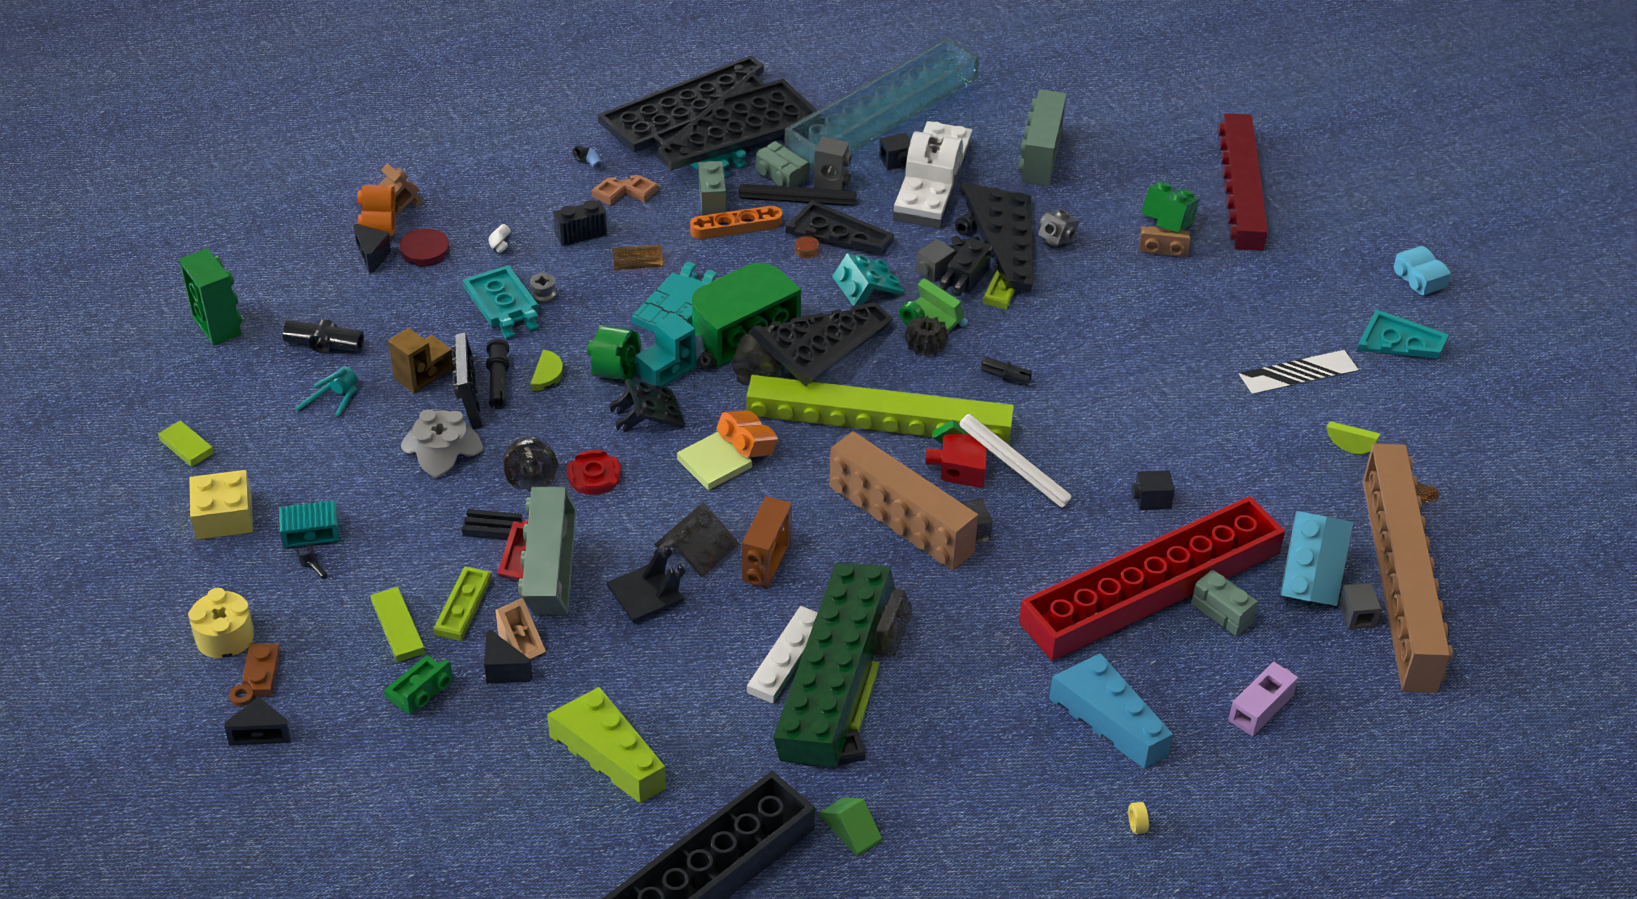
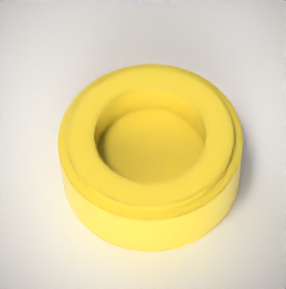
M1143 802L1130 803L1128 818L1132 832L1135 834L1147 833L1149 819L1145 804Z

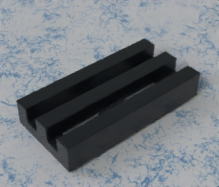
M467 509V517L464 519L465 525L462 526V535L508 540L513 521L522 523L523 516L519 513Z

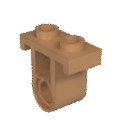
M387 163L381 169L386 177L378 185H395L396 216L410 202L416 207L423 202V199L417 194L420 191L419 188L412 181H406L408 176L399 167L394 169Z

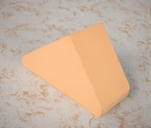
M523 598L496 610L498 635L529 659L546 652Z

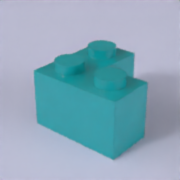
M674 313L655 324L656 344L635 355L636 374L648 384L664 386L696 367L695 328Z

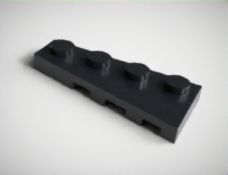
M813 200L786 225V233L880 255L894 242L893 233Z
M464 332L455 335L456 345L452 346L454 354L452 361L455 369L453 371L455 381L453 388L456 398L462 399L471 427L474 430L482 428L483 425L478 413L481 410L476 395L478 389L475 380L473 353Z

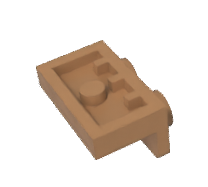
M1141 226L1139 252L1188 257L1191 240L1190 231L1177 233L1164 228Z

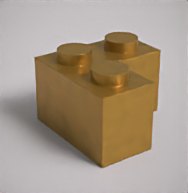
M407 328L388 340L393 377L412 393L418 392L454 369L452 349L432 334L424 339L410 328Z

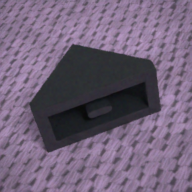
M355 224L353 228L356 245L369 274L374 273L391 253L389 233Z
M488 630L486 632L484 657L486 683L531 681L533 679L531 660L494 631Z
M260 697L229 718L224 724L229 746L291 743L287 719Z

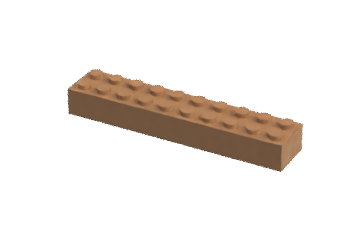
M1373 443L1363 478V486L1402 692L1438 693L1441 681L1446 679L1447 663L1452 661L1453 649L1447 643L1448 625L1442 620L1443 602L1438 600L1437 596L1439 583L1438 579L1433 577L1434 559L1429 557L1428 553L1430 540L1424 534L1425 517L1420 515L1421 497L1416 495L1417 479L1411 472L1413 466L1412 456H1408L1406 445Z

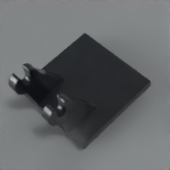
M627 378L625 381L627 390L617 400L609 404L611 413L618 407V414L623 413L634 405L624 417L616 421L615 426L617 430H620L622 425H624L623 430L627 432L644 420L679 428L685 426L673 391L665 386L660 387L644 381Z
M667 545L664 546L663 553L659 548L656 549L648 565L606 582L607 587L633 623L684 602V597L679 592L681 577L685 574V568L678 564L676 572L673 567H670L667 575L665 574L667 559L672 554L671 549Z

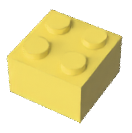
M246 470L190 477V518L196 540L253 532L252 497Z

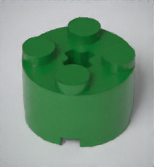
M600 325L594 340H590L587 346V354L591 356V375L622 381L627 378L632 379L636 374L635 355L641 352L639 333L627 328Z

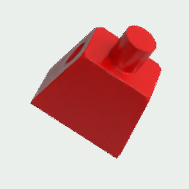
M968 433L945 435L943 437L942 449L926 448L925 465L941 466V479L943 481L984 488L986 447Z

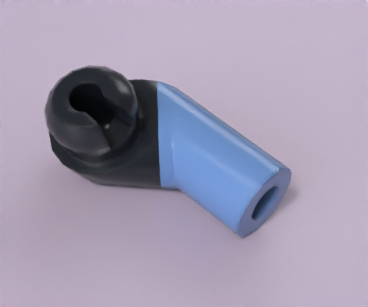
M577 145L573 148L572 154L577 161L591 164L595 171L603 168L604 163L593 148L583 147L582 145Z
M695 336L696 363L704 369H710L715 364V357L705 349L702 336Z

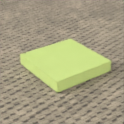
M718 432L677 452V460L707 490L752 468V460L739 454L734 448L733 443L724 440Z

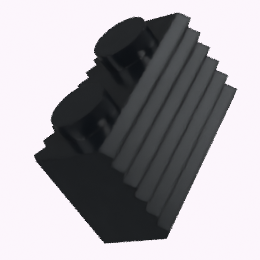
M588 200L581 205L573 207L564 206L561 210L553 211L554 232L561 246L565 247L575 242L588 241L589 239L608 234L606 210L600 200Z

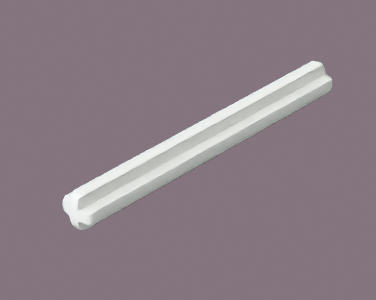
M967 414L962 419L960 427L1059 507L1063 508L1071 499V494L971 414Z

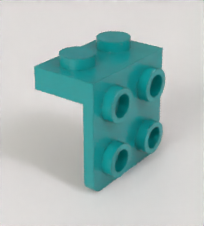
M847 253L832 276L853 306L864 304L873 289L902 295L904 292L903 287L900 285V280L891 273L886 262L881 259H869L861 254L853 255Z

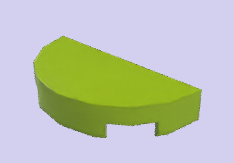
M543 349L530 384L531 391H542L546 386L559 383L563 377V363L558 355Z
M1332 421L1326 426L1328 435L1333 443L1342 450L1353 454L1370 452L1373 443H1378L1380 433Z

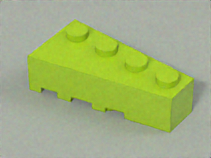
M600 687L547 714L549 736L556 742L560 740L568 746V751L575 756L580 755L590 762V767L598 773L602 771L609 776L613 784L639 803L666 789L665 766Z

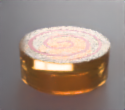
M811 236L799 237L795 240L794 252L801 258H812L819 252V242Z

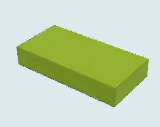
M181 420L158 433L159 440L191 467L214 454L213 447Z

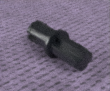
M984 357L980 365L982 372L1001 377L1002 381L1007 379L1025 386L1029 385L1033 370L1011 365L1010 361L1005 363L989 357Z

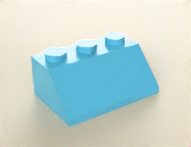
M1296 511L1280 595L1337 606L1353 522Z

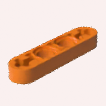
M765 206L697 216L690 221V234L696 239H707L775 229L782 225V210L776 206ZM750 219V220H753V221H752V222H744L743 220ZM720 223H729L730 225H724V226H723V225H719V224H720Z

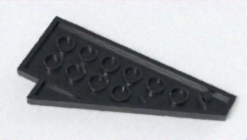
M750 55L598 114V122L634 153L643 151L652 145L660 149L749 73L753 72L758 77L764 73V64Z
M751 72L658 149L657 157L671 171L822 124L823 115L784 78L765 84L755 73Z

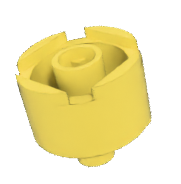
M222 588L211 589L206 596L199 599L188 613L198 650L208 657L223 658L222 655L229 653L235 656L246 650L253 641L254 627L249 605L237 593L224 591Z

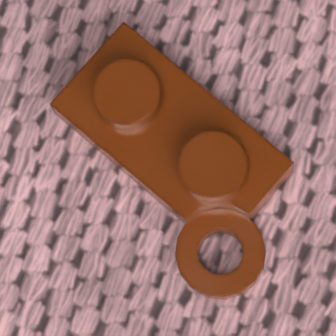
M249 644L242 678L243 684L234 686L229 692L232 704L235 706H245L252 702L254 697H272L281 653L279 644ZM242 692L247 694L243 698L236 697L239 693Z

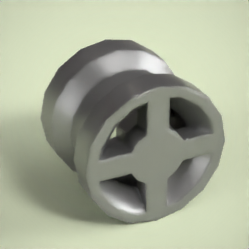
M539 273L532 276L530 287L532 289L531 296L538 304L553 302L556 299L554 277L548 273Z

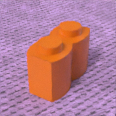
M363 185L362 190H358L357 195L358 205H362V215L358 216V224L388 232L389 236H393L396 231L395 185Z
M748 410L722 412L716 428L720 436L727 442L733 443L737 452L744 457L772 455L778 441L775 432L770 427L762 425L757 415Z

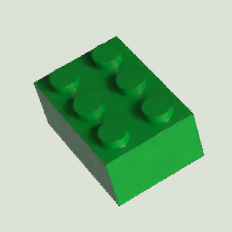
M208 248L180 258L179 263L192 318L214 346L241 335L240 324L243 321L239 311L236 309V304L239 302L231 286L234 284V279L229 270H224L218 256L214 257Z

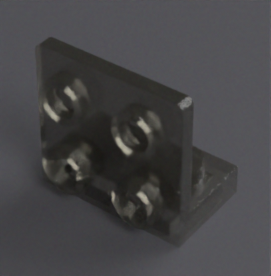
M702 502L654 545L661 552L664 551L665 545L670 546L673 550L676 548L699 576L703 577L739 545V542L709 507Z

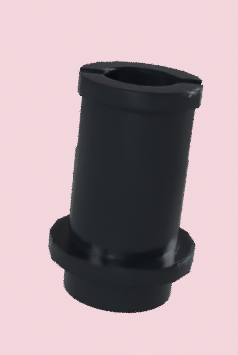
M971 209L955 221V229L959 234L971 233L973 226L976 225Z

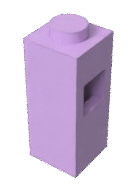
M1273 661L1232 702L1228 721L1253 737L1293 697L1298 677Z

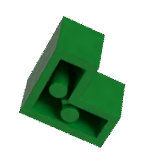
M1158 181V183L1149 186L1141 214L1158 219L1157 226L1180 233L1193 225L1200 198L1194 196V192L1190 190L1180 189L1179 191L1171 188L1172 185L1169 183Z

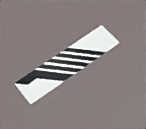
M1345 350L1238 374L1253 394L1358 370V368Z

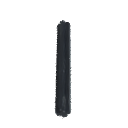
M740 184L738 191L740 198L810 202L813 200L818 203L855 205L857 198L855 191Z

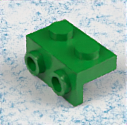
M426 655L384 689L385 698L408 715H412L416 710L424 707L440 690H444L453 680L451 662L444 659L441 663H438Z

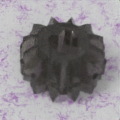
M928 315L926 318L917 316L916 320H910L905 331L908 349L914 350L915 355L923 353L925 357L930 353L936 356L938 351H944L948 341V329H946L945 322H939L938 317L929 318Z

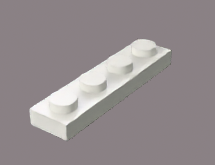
M802 606L799 607L748 683V694L771 703L775 702L800 663L818 612Z

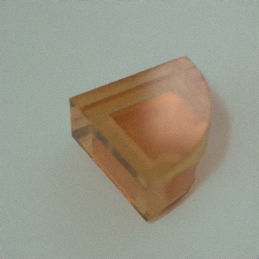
M1417 482L1416 495H1420L1421 503L1438 500L1440 493L1434 486H1427Z

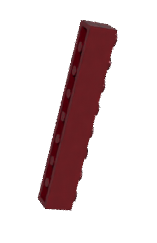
M1224 113L1223 122L1218 124V136H1221L1219 150H1223L1221 165H1224L1223 179H1226L1224 193L1227 194L1226 209H1229L1228 224H1232L1230 226V239H1234V248L1237 250L1264 251L1268 231L1252 115Z

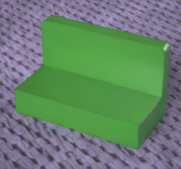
M923 278L917 284L921 297L915 302L924 310L925 319L923 323L942 336H945L964 318L961 301Z

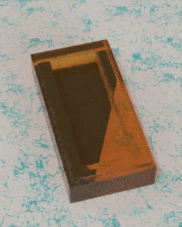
M661 245L612 248L614 270L664 267Z

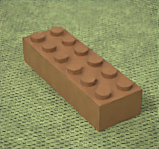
M854 431L831 447L829 486L835 492L851 500L856 506L870 513L876 520L883 522L893 529L895 533L902 535L918 549H922L934 557L937 562L944 564L951 570H954L975 552L978 514Z

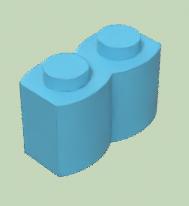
M1419 246L1396 255L1394 263L1396 274L1409 281L1410 287L1418 294L1426 295L1448 287L1451 275L1449 269L1441 261L1436 260L1426 247Z

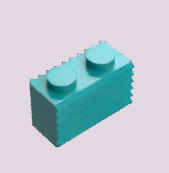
M320 501L314 504H303L302 506L294 504L285 508L282 506L279 508L280 536L283 548L340 541L336 501Z

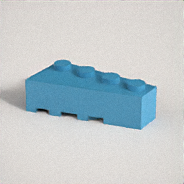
M1101 653L1052 676L1049 699L1056 705L1061 703L1068 708V713L1075 719H1083L1092 726V731L1100 737L1105 736L1113 741L1116 749L1145 769L1169 756L1173 733Z

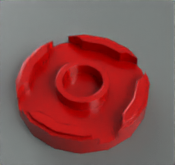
M602 450L581 452L575 456V460L568 463L567 480L570 486L577 492L586 495L603 494L615 488L621 480V465L615 456L612 458L607 455V452Z

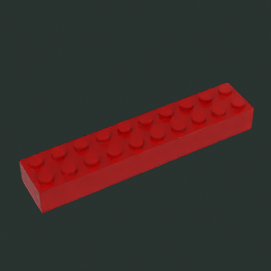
M1248 496L1021 600L1019 624L1048 658L1054 661L1193 595L1197 581L1211 570L1216 571L1227 579L1280 554L1285 530L1251 496Z

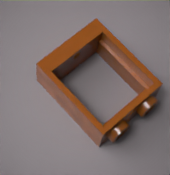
M765 496L742 541V581L752 585L770 587L791 543L792 503Z

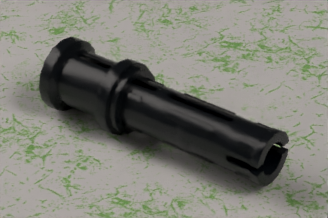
M503 339L490 340L486 345V351L489 354V358L486 360V368L490 372L489 406L493 408L495 401L494 409H502L506 405L505 374L509 368L507 354L510 348L508 342Z

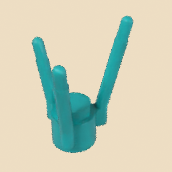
M342 367L334 374L315 383L314 388L316 389L321 386L324 387L296 406L295 410L300 411L332 388L338 394L346 393L335 414L336 417H340L352 395L358 391L355 386L358 382L357 375L352 369Z

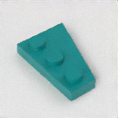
M1376 309L1358 343L1357 351L1439 359L1448 341L1449 334Z

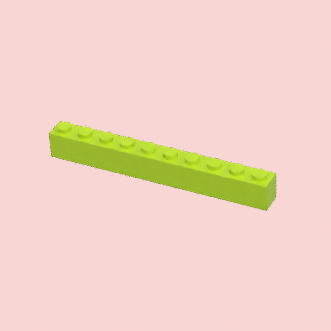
M751 375L746 396V410L753 412L757 417L933 437V430L949 421L954 420L960 424L967 414H971L1008 445L1014 405L818 382H812L804 386L799 380Z

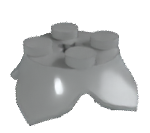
M422 411L419 415L420 418L416 420L412 430L408 432L401 443L402 451L407 454L416 452L422 469L435 479L454 466L459 454L471 457L483 452L482 442L478 434L466 424L462 413L459 411Z

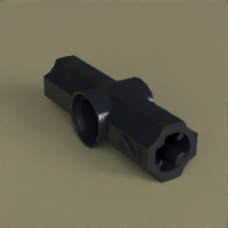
M327 319L319 320L317 324L286 320L282 334L284 342L309 345L312 350L318 353H327L330 348L361 352L365 338L364 331L340 328L334 322Z

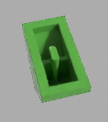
M843 797L819 812V816L856 857L882 842V837L864 799Z

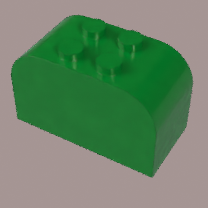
M764 263L750 264L701 286L692 296V326L695 328V336H702L705 349L714 355L717 367L727 364L762 346L749 334L753 326L761 325L763 328L770 326L773 322L779 321L782 324L790 322L793 318L801 317V288L781 270Z

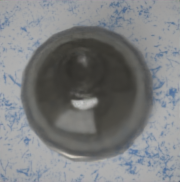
M525 436L516 439L506 449L503 458V470L507 481L518 490H520L519 488L529 489L528 492H531V487H547L555 479L558 460L554 449L546 440L537 436Z

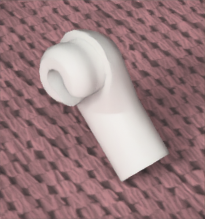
M500 225L488 239L491 248H495L498 253H502L508 247V243L504 241L511 232L507 225Z

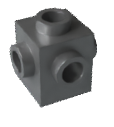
M1061 209L1046 212L1040 221L1041 228L1038 235L1045 238V242L1053 246L1072 243L1080 220Z

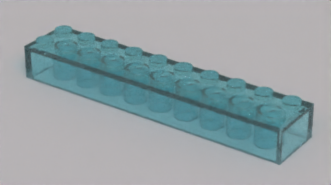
M947 37L785 129V148L809 162L810 169L814 171L815 149L822 137L849 142V152L852 153L977 80L980 56Z

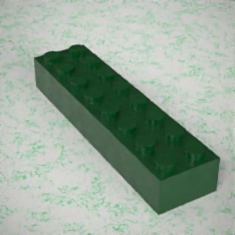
M835 563L773 736L779 761L838 767L896 591L891 566Z

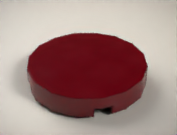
M416 229L407 233L400 241L402 258L408 263L410 261L415 262L417 266H430L439 263L444 259V255L450 251L448 237L437 229Z

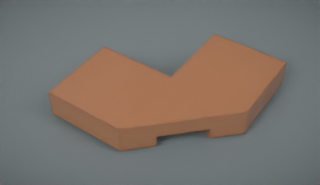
M640 175L630 176V179L617 180L616 177L606 178L592 189L591 192L593 198L610 206L624 194L646 202L659 191V184Z

